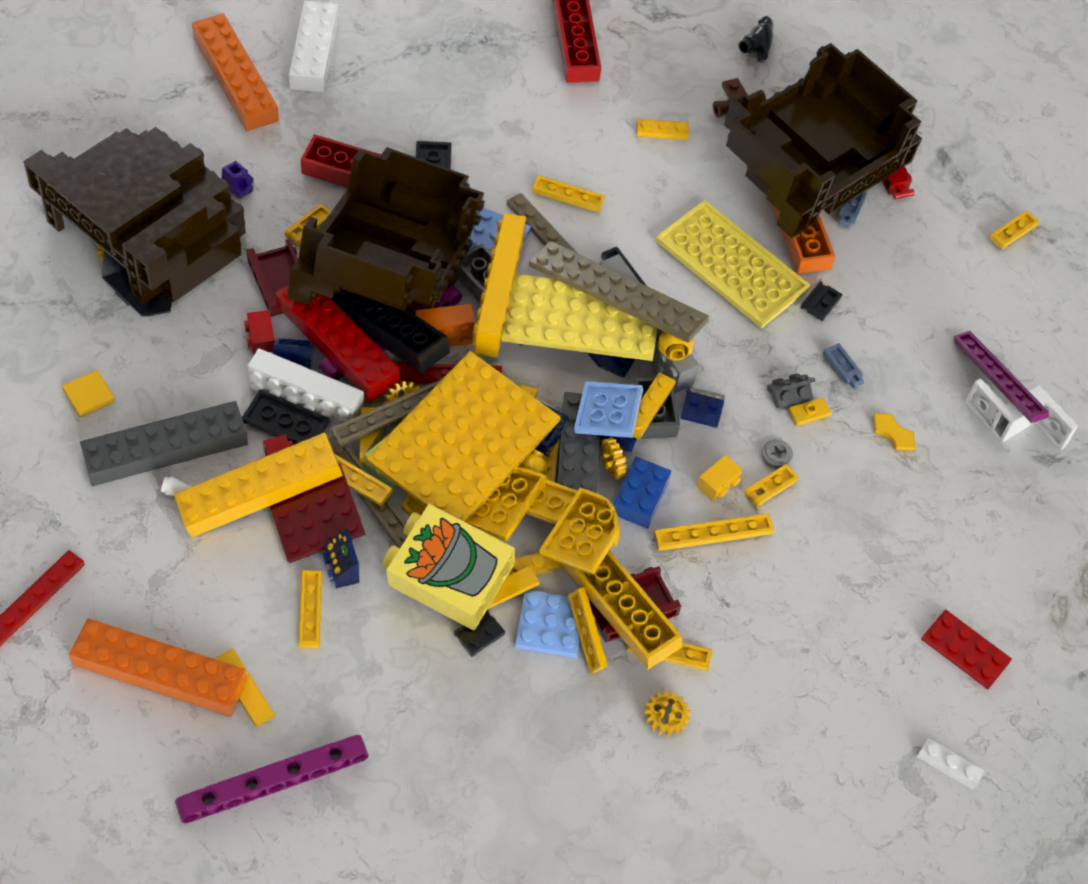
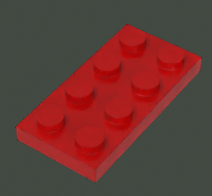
M946 609L921 638L922 641L986 689L992 686L1012 661L1011 657Z

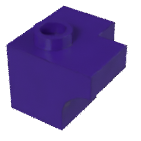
M234 161L222 168L221 179L229 183L230 192L238 199L253 192L251 184H253L254 178L248 174V170L241 164Z

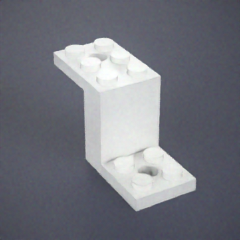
M981 378L974 382L965 403L1001 442L1006 441L1034 424L1030 423L1011 402L1005 405L1002 399ZM1039 385L1029 392L1049 411V417L1034 423L1061 450L1067 446L1078 426Z

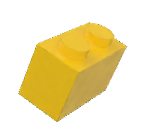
M725 455L699 476L696 487L714 502L718 497H724L731 486L735 487L740 483L743 469Z

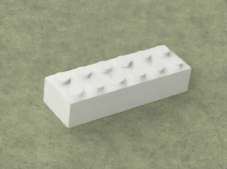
M304 0L289 72L290 89L325 92L338 23V4Z
M262 349L257 350L247 365L250 388L256 392L261 389L329 418V421L337 424L361 415V407H364V391Z

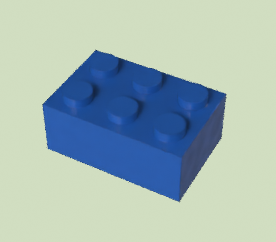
M635 456L613 504L618 517L648 529L667 488L672 470Z

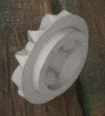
M775 439L765 443L762 449V457L765 458L766 463L772 464L773 467H782L785 464H789L793 457V451L786 442ZM774 451H777V453L780 454L779 458L776 455H773Z

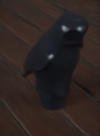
M764 16L758 20V25L739 42V50L744 54H752L756 51L758 61L768 58L772 44L773 21L769 16Z

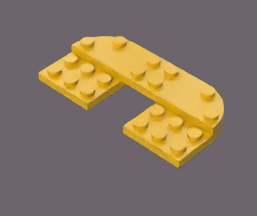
M517 467L466 522L506 542L525 514L555 524L553 530L539 549L541 555L593 575L611 546L616 547L621 534L618 515L613 504L607 498L581 487L577 491L549 481L546 475L521 467Z

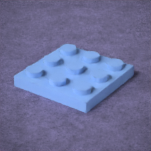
M483 208L479 214L482 216L479 226H475L470 239L473 240L470 250L483 243L492 252L495 246V235L498 233L499 219L503 220L504 215ZM525 224L523 243L531 231V226Z
M585 382L574 426L575 433L633 438L643 393L642 385Z
M532 590L525 591L515 648L576 658L580 637L568 596Z

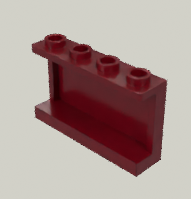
M289 239L285 240L286 245L284 247L256 254L254 248L246 250L247 262L267 310H270L271 317L284 314L277 307L275 292L289 284L291 268L298 259L296 256L297 249L295 245L291 244Z
M660 566L655 568L649 567L636 575L630 574L667 619L679 615L681 604L678 599L673 600L660 575ZM589 599L595 623L605 643L620 638V635Z

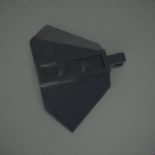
M103 250L102 279L115 290V294L128 306L130 305L142 317L169 313L171 311L172 300L163 293H159L145 304L131 294L127 269Z

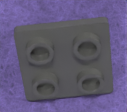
M799 373L792 374L786 380H783V378L772 380V384H768L767 389L773 390L776 408H783L814 399L810 383L815 382V378L808 377V375H800Z

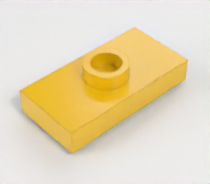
M824 398L792 406L788 410L796 426L831 415V411Z

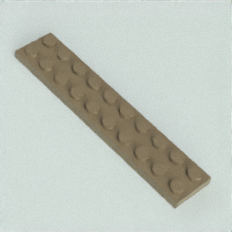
M549 241L529 261V267L687 343L709 321V315L555 242Z

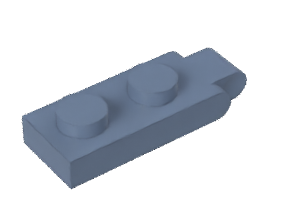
M867 192L862 193L842 206L838 215L840 219L839 225L849 228L851 223L855 224Z
M840 343L824 349L823 355L845 384L849 383L852 388L864 384L862 372Z

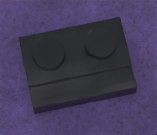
M822 281L817 284L800 307L801 309L808 310L809 314L821 321L828 316L843 295L832 287L823 285Z
M488 610L475 631L464 625L454 631V636L459 639V642L471 657L505 635V630L489 614Z

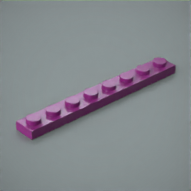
M971 331L954 336V343L1030 423L1049 417V411Z

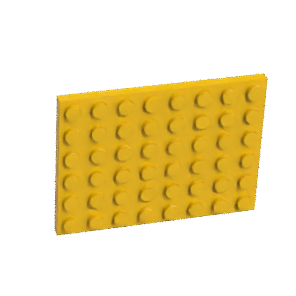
M469 351L366 459L369 464L425 507L431 504L467 522L559 423L561 417L473 352Z

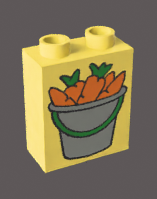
M428 504L422 515L414 512L409 517L403 530V534L408 537L401 548L393 545L387 551L382 567L386 569L388 584L401 593L475 631L515 565V548Z

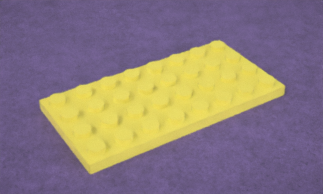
M706 200L656 236L655 241L761 329L810 289L811 285Z
M515 274L502 333V341L653 361L658 328L554 278Z

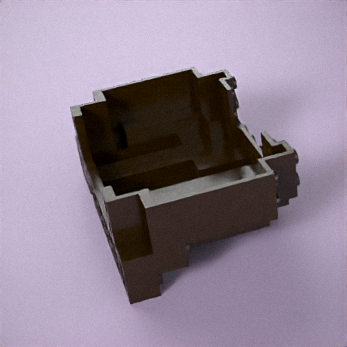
M832 43L822 46L818 49L817 56L809 63L810 67L805 78L799 79L795 84L787 86L783 91L776 92L771 98L764 99L763 101V90L752 93L750 96L744 92L739 96H734L730 101L729 110L726 113L724 125L730 130L726 146L747 165L745 176L780 211L777 225L791 238L817 223L822 210L828 215L910 164L922 141V138L917 134L921 121L912 114L918 100L859 49L848 52L845 55Z
M157 127L150 131L145 130L139 135L132 133L127 128L121 132H115L74 159L71 156L68 157L64 152L52 157L50 154L47 155L44 151L40 150L23 161L29 187L42 198L47 222L60 232L65 228L63 215L127 269L131 294L143 304L159 293H163L174 303L242 255L240 237L246 233L244 208L240 203H236L231 199L229 183L219 178L213 170H209L205 166L204 153L200 148L195 147L191 143L182 148L177 141H173L164 131L159 130Z
M386 147L381 156L359 149L353 157L348 189L319 230L316 229L318 219L310 217L303 226L299 258L291 268L287 298L309 306L311 301L317 298L318 294L333 298L336 292L344 289L405 311L408 304L411 305L413 301L433 308L436 301H440L443 291H448L450 286L455 285L458 275L455 273L458 271L461 260L465 259L467 250H470L473 240L470 239L472 231L481 222L482 216L479 214L485 205L483 200L484 192L470 188L468 175Z

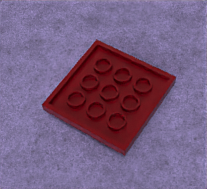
M341 463L338 464L343 476L270 506L289 563L326 550V545L334 538L336 540L337 536L339 538L340 534L342 536L341 539L346 537L347 542L366 535Z

